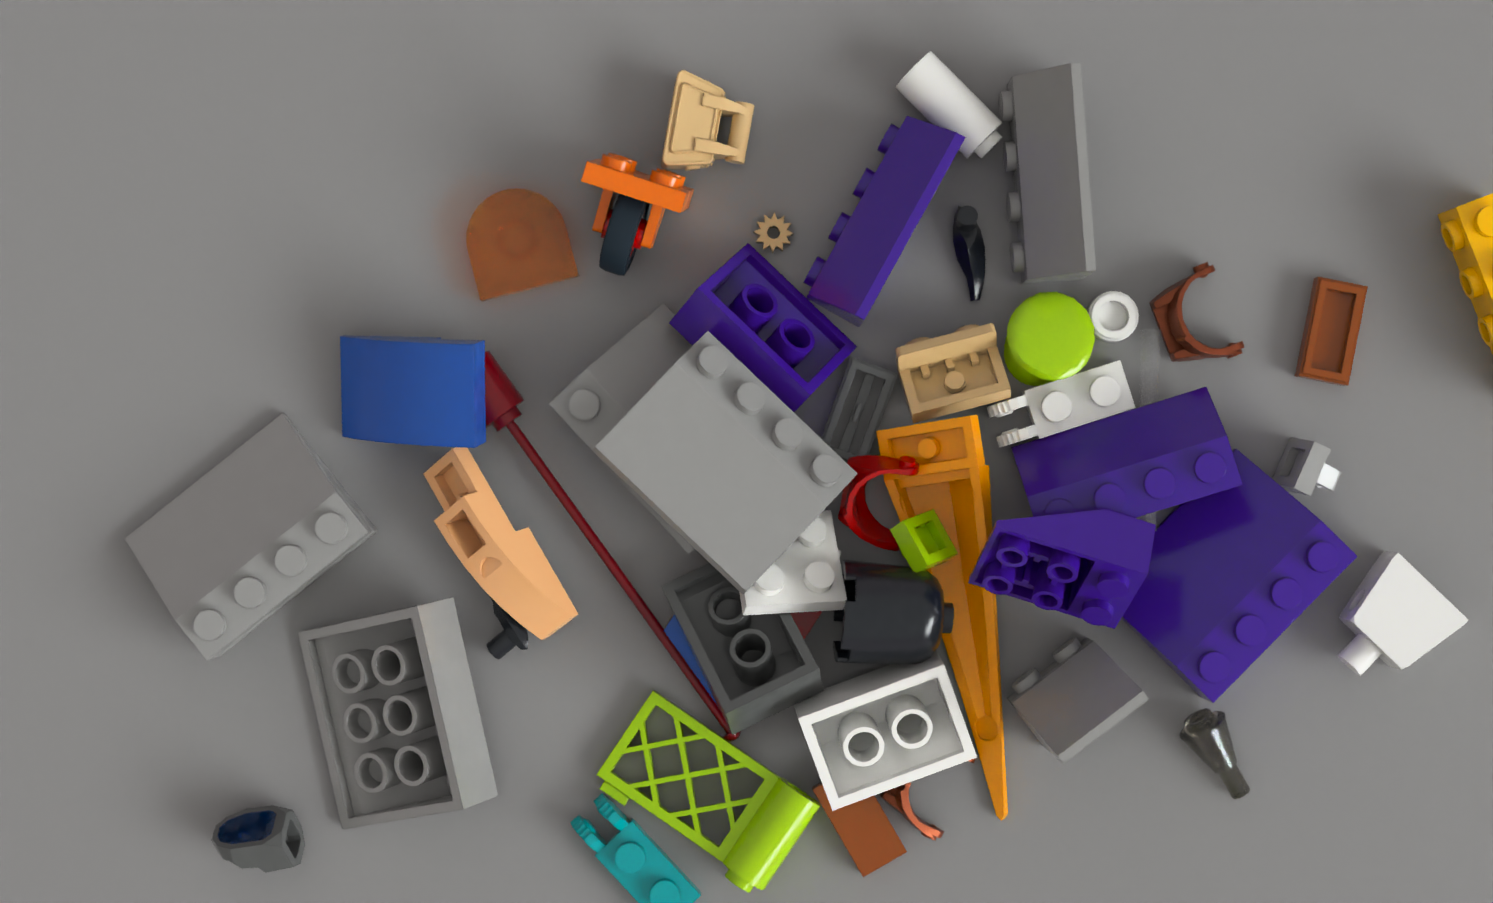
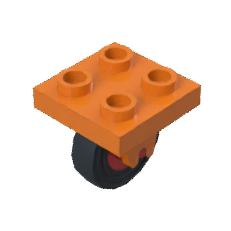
M608 153V155L603 154L601 159L586 162L581 182L603 188L592 227L593 231L602 233L601 238H604L599 267L607 272L625 276L633 261L636 250H641L642 246L649 249L653 248L665 209L678 213L688 209L694 189L683 186L686 179L685 176L660 168L652 170L651 175L635 170L638 161L614 153ZM619 193L614 209H612L616 195ZM652 204L649 218L646 220L649 206Z

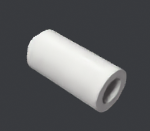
M932 51L917 62L895 87L931 124L957 132L966 137L958 150L966 159L974 152L982 159L1003 138L996 131L1003 122Z

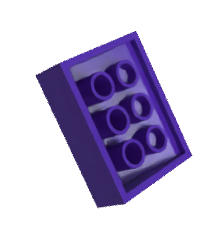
M1234 449L1232 452L1243 485L1179 504L1155 529L1148 575L1121 618L1201 698L1212 703L1358 557L1317 516L1237 449Z

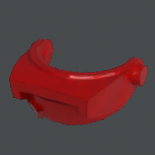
M878 455L850 457L847 464L858 474L843 489L838 519L862 540L882 549L899 551L900 548L890 529L881 525L870 513L866 503L865 487L870 479L881 474L916 475L919 472V463L911 456H901L900 458Z

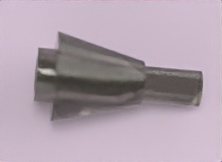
M1205 708L1188 716L1184 721L1185 727L1180 732V739L1215 773L1219 774L1233 799H1239L1248 794L1250 787L1236 765L1237 759L1225 713L1222 711L1212 712L1211 709Z

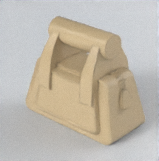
M686 70L679 71L674 85L661 158V168L668 171L685 169V171L698 170L700 168H708L710 165L712 166V161H715V159H725V161L730 163L744 164L754 105L726 99L724 97L725 92L721 87ZM721 116L732 117L727 145L716 142Z

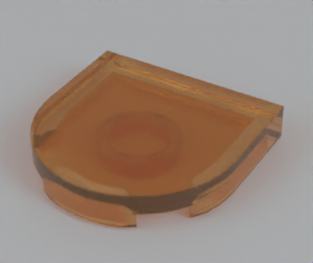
M507 189L486 198L474 211L467 228L466 244L479 297L482 302L579 277L565 221L555 205L543 195L527 189Z

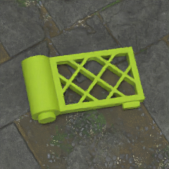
M655 690L649 695L596 774L605 780L599 788L623 806L627 804L629 799H632L723 862L729 869L725 877L748 893L751 892L753 887L760 890L766 888L821 806L818 801L801 788L771 771ZM656 705L673 717L677 738L649 743L645 722ZM682 723L697 734L684 736ZM640 731L642 744L629 747ZM706 739L715 745L719 766L690 771L685 742ZM678 744L684 773L656 778L651 749ZM643 750L649 780L629 783L613 772L623 754ZM723 752L739 763L725 765ZM747 767L764 779L753 797L732 800L727 771ZM720 772L725 802L697 807L692 778ZM685 779L690 808L671 812L661 805L657 784ZM650 786L652 798L637 788ZM747 804L736 821L734 806ZM727 808L731 830L721 845H718L702 834L699 813ZM692 815L694 827L679 817Z

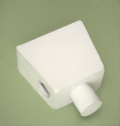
M1384 551L1373 564L1340 614L1339 619L1356 636L1337 656L1349 669L1359 676L1378 657L1388 666L1402 670L1464 626L1468 619L1398 552Z

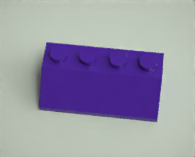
M906 116L900 128L891 123L877 148V151L885 154L876 172L866 168L853 192L854 196L860 198L852 216L844 212L841 213L828 239L836 243L827 261L819 256L816 258L803 282L812 287L807 295L808 300L857 327L861 326L966 137L957 132L910 116Z
M1207 387L1011 447L1033 517L1108 509L1137 518L1243 485L1227 434Z

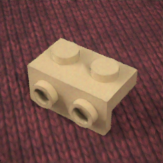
M993 323L981 326L976 324L965 325L954 333L935 338H915L904 346L895 349L897 372L913 423L1011 398V387L997 347V333Z

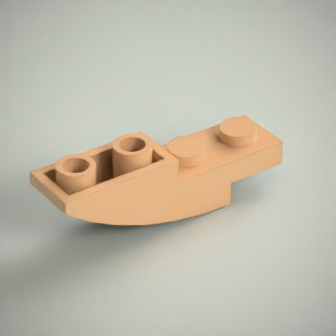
M452 448L423 473L445 511L434 520L435 524L464 567L504 611L541 640L550 637L578 615L577 610L531 530L527 527L515 531L468 448Z

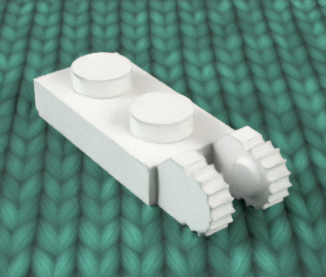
M1120 360L1075 374L1066 379L1056 380L1022 391V396L986 407L990 418L994 416L999 418L1011 414L1013 410L1026 406L1032 422L1031 426L1002 432L1000 436L996 437L999 448L1035 436L1037 439H1041L1136 408Z

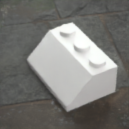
M937 651L934 652L931 658L922 663L890 664L827 687L824 691L794 705L832 811L977 758L945 665Z

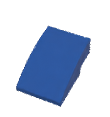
M340 336L342 437L395 444L476 448L486 442L485 340L441 339V337Z

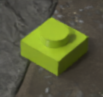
M934 509L903 520L890 529L900 548L901 554L907 560L912 571L916 573L942 564L958 554Z

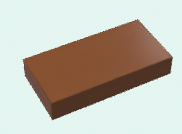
M1323 277L1314 278L1295 372L1296 377L1340 386L1349 385L1368 286Z
M822 782L812 787L813 792L863 877L907 852L875 795L832 811Z

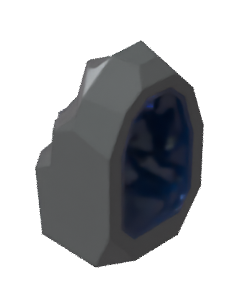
M274 805L245 809L226 817L216 825L211 839L223 860L230 861L242 869L259 868L265 873L301 864L305 847L302 826L294 811Z

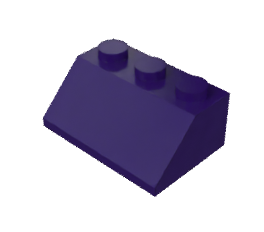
M749 243L701 284L669 322L692 346L709 331L793 412L815 392L857 347Z

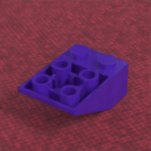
M1108 509L997 520L969 576L968 583L985 588L993 594H1005L1033 603L1041 609L1056 610L1081 618L1092 625L1115 629L1148 575L1156 524Z

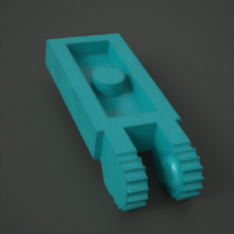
M601 793L594 800V803L599 813L620 830L608 842L596 831L589 820L580 815L570 822L578 835L596 852L595 857L638 903H693L701 896L700 890L633 818L629 820L606 795Z

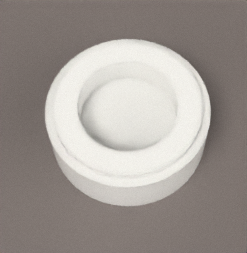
M1105 292L1094 298L1087 308V312L1094 325V336L1101 341L1110 343L1121 341L1129 337L1137 327L1139 320L1137 306L1128 295L1122 292Z

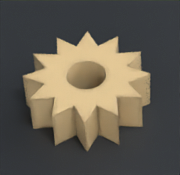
M774 212L771 219L764 215V222H757L760 229L753 233L760 236L756 243H764L763 250L770 247L773 254L777 247L783 252V244H791L787 237L794 235V233L788 230L791 223H784V216L777 219ZM770 228H776L779 230L780 235L772 239L768 236L767 232Z

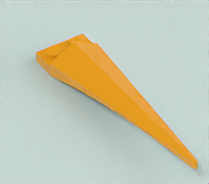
M978 415L878 430L876 433L880 456L892 458L911 456L919 463V472L916 475L883 474L885 485L900 522L934 509L958 552L957 555L948 561L929 568L927 571L935 576L942 586L944 602L953 603L954 620L952 632L950 634L942 633V639L970 723L996 816L1003 820L1008 814L996 594L987 591L985 588L968 583L969 576L993 529L989 465H985Z

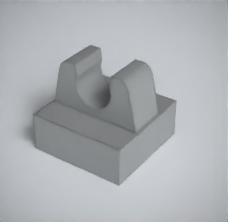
M1290 437L1272 479L1286 491L1311 496L1314 487H1324L1334 491L1342 472L1325 464L1331 451L1330 448L1315 441Z

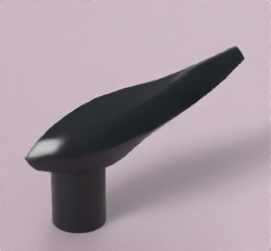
M958 206L953 224V244L957 261L967 279L970 301H977L981 298L984 284L985 246L981 230L977 224L978 213L976 209L972 206Z
M491 598L494 614L504 630L487 643L489 652L496 659H501L515 646H518L521 650H527V629L520 625Z

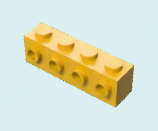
M1493 193L1437 215L1441 223L1443 240L1447 248L1453 253L1460 271L1459 279L1467 297L1471 299L1477 314L1479 332L1493 355Z

